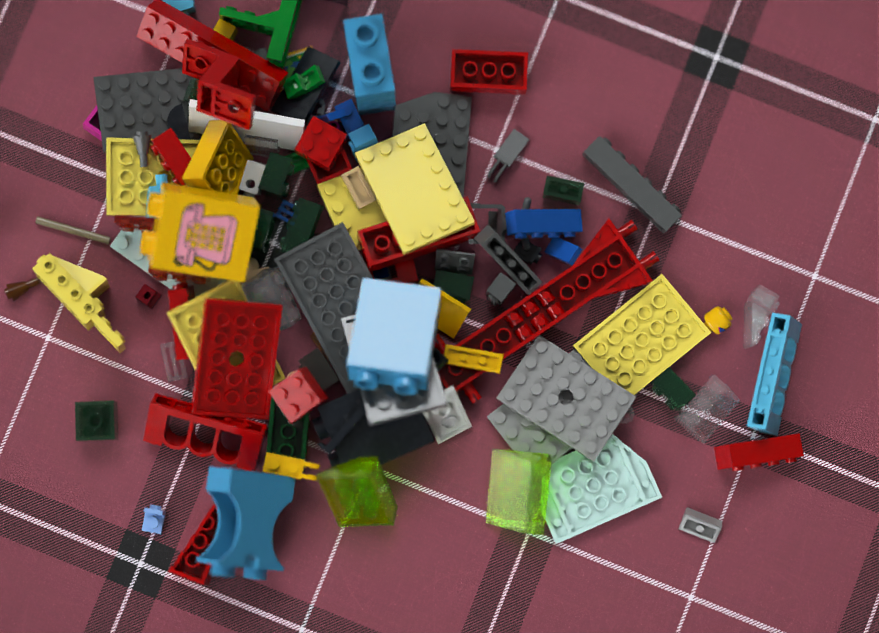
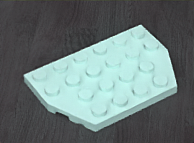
M612 434L594 462L575 450L562 456L542 472L540 509L556 544L662 498L647 462L614 434Z

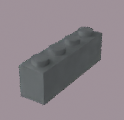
M489 225L474 237L528 295L542 283Z

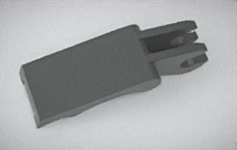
M513 129L493 156L497 161L487 177L489 178L501 162L504 166L494 179L496 183L506 167L509 168L530 139Z

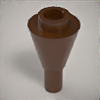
M36 277L27 282L6 284L7 288L4 291L8 300L12 298L14 302L30 288L39 285L40 282Z

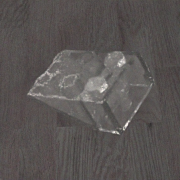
M760 284L752 290L744 304V349L758 344L762 336L759 334L760 331L768 326L771 320L769 315L775 312L780 304L777 301L780 295Z

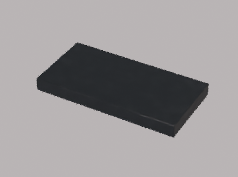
M308 46L292 75L295 73L301 75L313 65H317L320 67L325 83L291 100L288 99L283 88L270 111L276 115L302 119L306 123L339 68L340 61Z

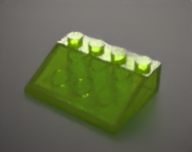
M492 449L485 523L524 534L544 535L551 454Z
M358 457L317 474V479L339 527L394 525L398 506L378 457Z

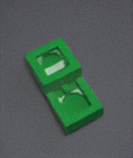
M313 65L301 75L295 73L285 80L283 87L288 99L291 100L312 91L325 83L320 67Z

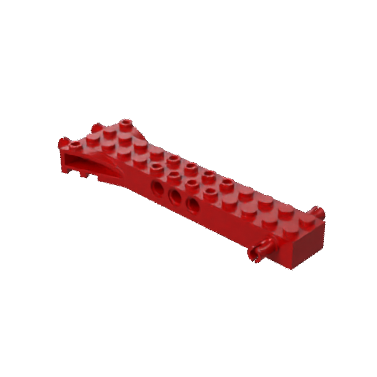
M608 218L573 266L455 346L503 354V361L591 300L650 284L653 280L646 270L660 260L658 256L650 260L656 255L654 251L638 260L624 240V238L638 230L637 226L631 227L634 222L629 220V222L617 229L610 218ZM440 334L436 335V340L439 344L435 341L434 347L444 355L446 344L440 337ZM447 364L438 371L440 382L445 389L453 386L456 392L463 390L472 404L476 402V399L480 400L482 398L472 383H474L475 379L486 373V371Z

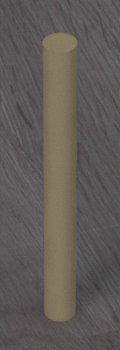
M37 216L35 221L39 225L109 244L111 241V237Z

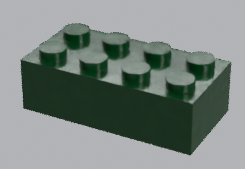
M272 397L266 453L302 459L306 462L311 412L300 420L290 423Z

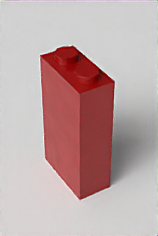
M188 282L172 285L173 288L167 291L170 311L195 298L194 285L188 286ZM172 324L177 360L189 359Z

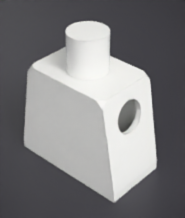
M247 160L239 187L240 190L244 191L243 196L255 197V195H261L268 176L266 175L268 165ZM252 180L255 182L254 188L250 187Z

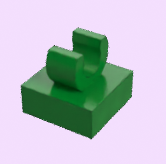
M295 152L285 156L293 175L310 168L307 160Z

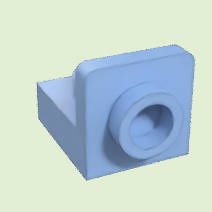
M150 504V508L144 509L145 516L142 531L162 534L166 511L161 510L162 506Z

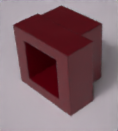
M144 284L135 297L153 309L162 295ZM147 292L151 293L149 299L144 298Z

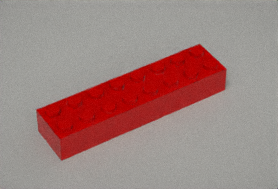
M154 0L147 6L136 36L183 63L184 42L187 39L240 57L237 89L256 95L255 105L265 111H268L274 105L289 73L162 0ZM200 60L201 64L206 65L203 60Z

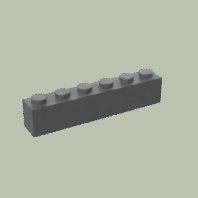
M599 136L582 155L664 234L682 216L680 214L681 210L674 203L670 204L662 191L654 189L652 187L653 183L647 177L643 178L639 174V169L634 164L630 165L625 161L626 157L619 150L616 152L611 147L612 143L607 138Z

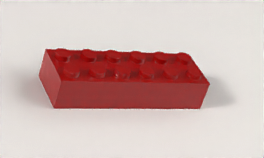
M468 196L463 197V200L475 221L474 225L405 255L388 221L358 230L357 238L369 272L435 252L437 249H445L467 242L469 239H474L480 233V229Z

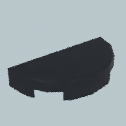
M179 104L170 111L167 118V128H172L178 139L191 140L183 105Z

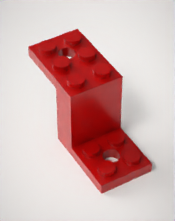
M187 39L184 42L182 73L199 79L196 111L250 130L253 126L256 95L237 89L240 57ZM200 60H203L206 65L201 64Z

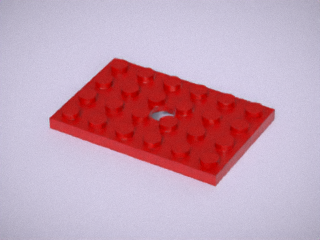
M204 298L191 406L192 415L269 419L271 403L269 391L273 387L283 305ZM236 351L241 352L244 357L243 362L238 366L231 365L229 362L230 355Z

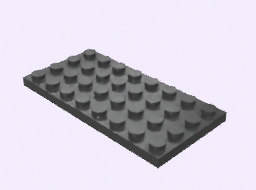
M341 222L274 258L348 394L359 389V387L354 384V380H349L347 369L349 347L341 318L356 315L362 279H373L344 223Z

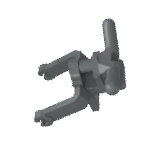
M526 197L524 199L522 209H530L531 198ZM470 203L472 208H498V211H489L488 225L505 240V234L507 233L505 207L501 204ZM526 235L527 237L522 238L521 241L523 249L528 251L531 246L529 237ZM469 239V244H479L475 239Z

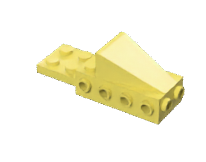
M50 253L47 256L45 254L37 260V264L32 268L39 280L88 331L95 327L119 353L123 352L126 349L124 337L117 330L114 332L111 330L112 326L105 318L103 311L105 308L98 299L110 287L107 279L100 274L52 256Z

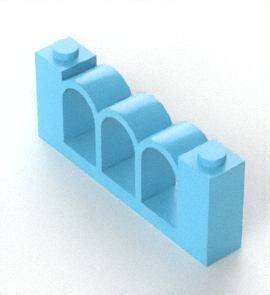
M772 312L747 423L748 427L759 433L778 436L782 418L780 416L785 404V391L789 385L791 365L796 355L797 343L802 324L790 315Z

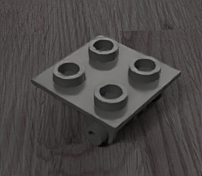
M437 249L434 270L443 273L453 272L460 275H472L475 254Z

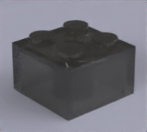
M319 348L298 360L301 364L298 368L307 367L324 393L341 383Z

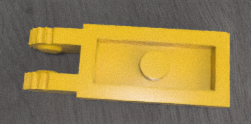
M267 452L263 472L317 481L315 475L303 474L304 466L311 469H319L320 465L305 462L302 459Z

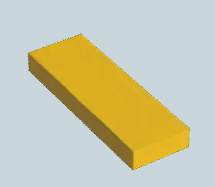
M448 344L445 346L444 356L449 360L446 363L447 365L500 374L503 354Z

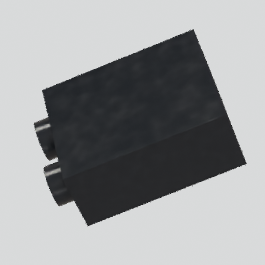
M360 388L317 407L321 416L312 419V423L320 441L329 437L332 439L334 435L330 430L333 429L338 432L347 422L342 416L346 414L351 418L361 407L356 403L358 399L364 403ZM366 413L335 448L336 451L327 455L336 477L346 473L348 479L351 480L434 443L435 440L423 413L370 426Z

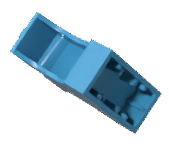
M209 466L206 491L212 496L216 504L218 527L211 545L204 553L197 557L196 561L212 564L211 575L234 577L236 567L244 568V578L266 580L268 570L283 571L284 567L276 558L273 550L272 532L281 510L293 501L295 478Z

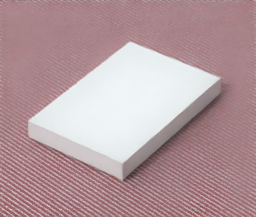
M453 386L443 390L447 407L423 412L438 444L472 427Z

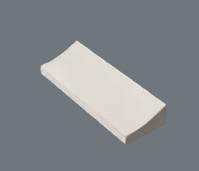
M190 99L189 132L203 134L209 121L220 119L196 111L197 100ZM254 111L253 126L250 130L233 124L232 126L244 142L294 150L305 131V120Z

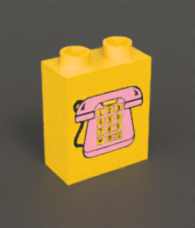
M162 182L160 193L150 192L147 216H153L155 220L153 231L143 230L140 254L148 255L151 268L245 282L260 206L254 197Z

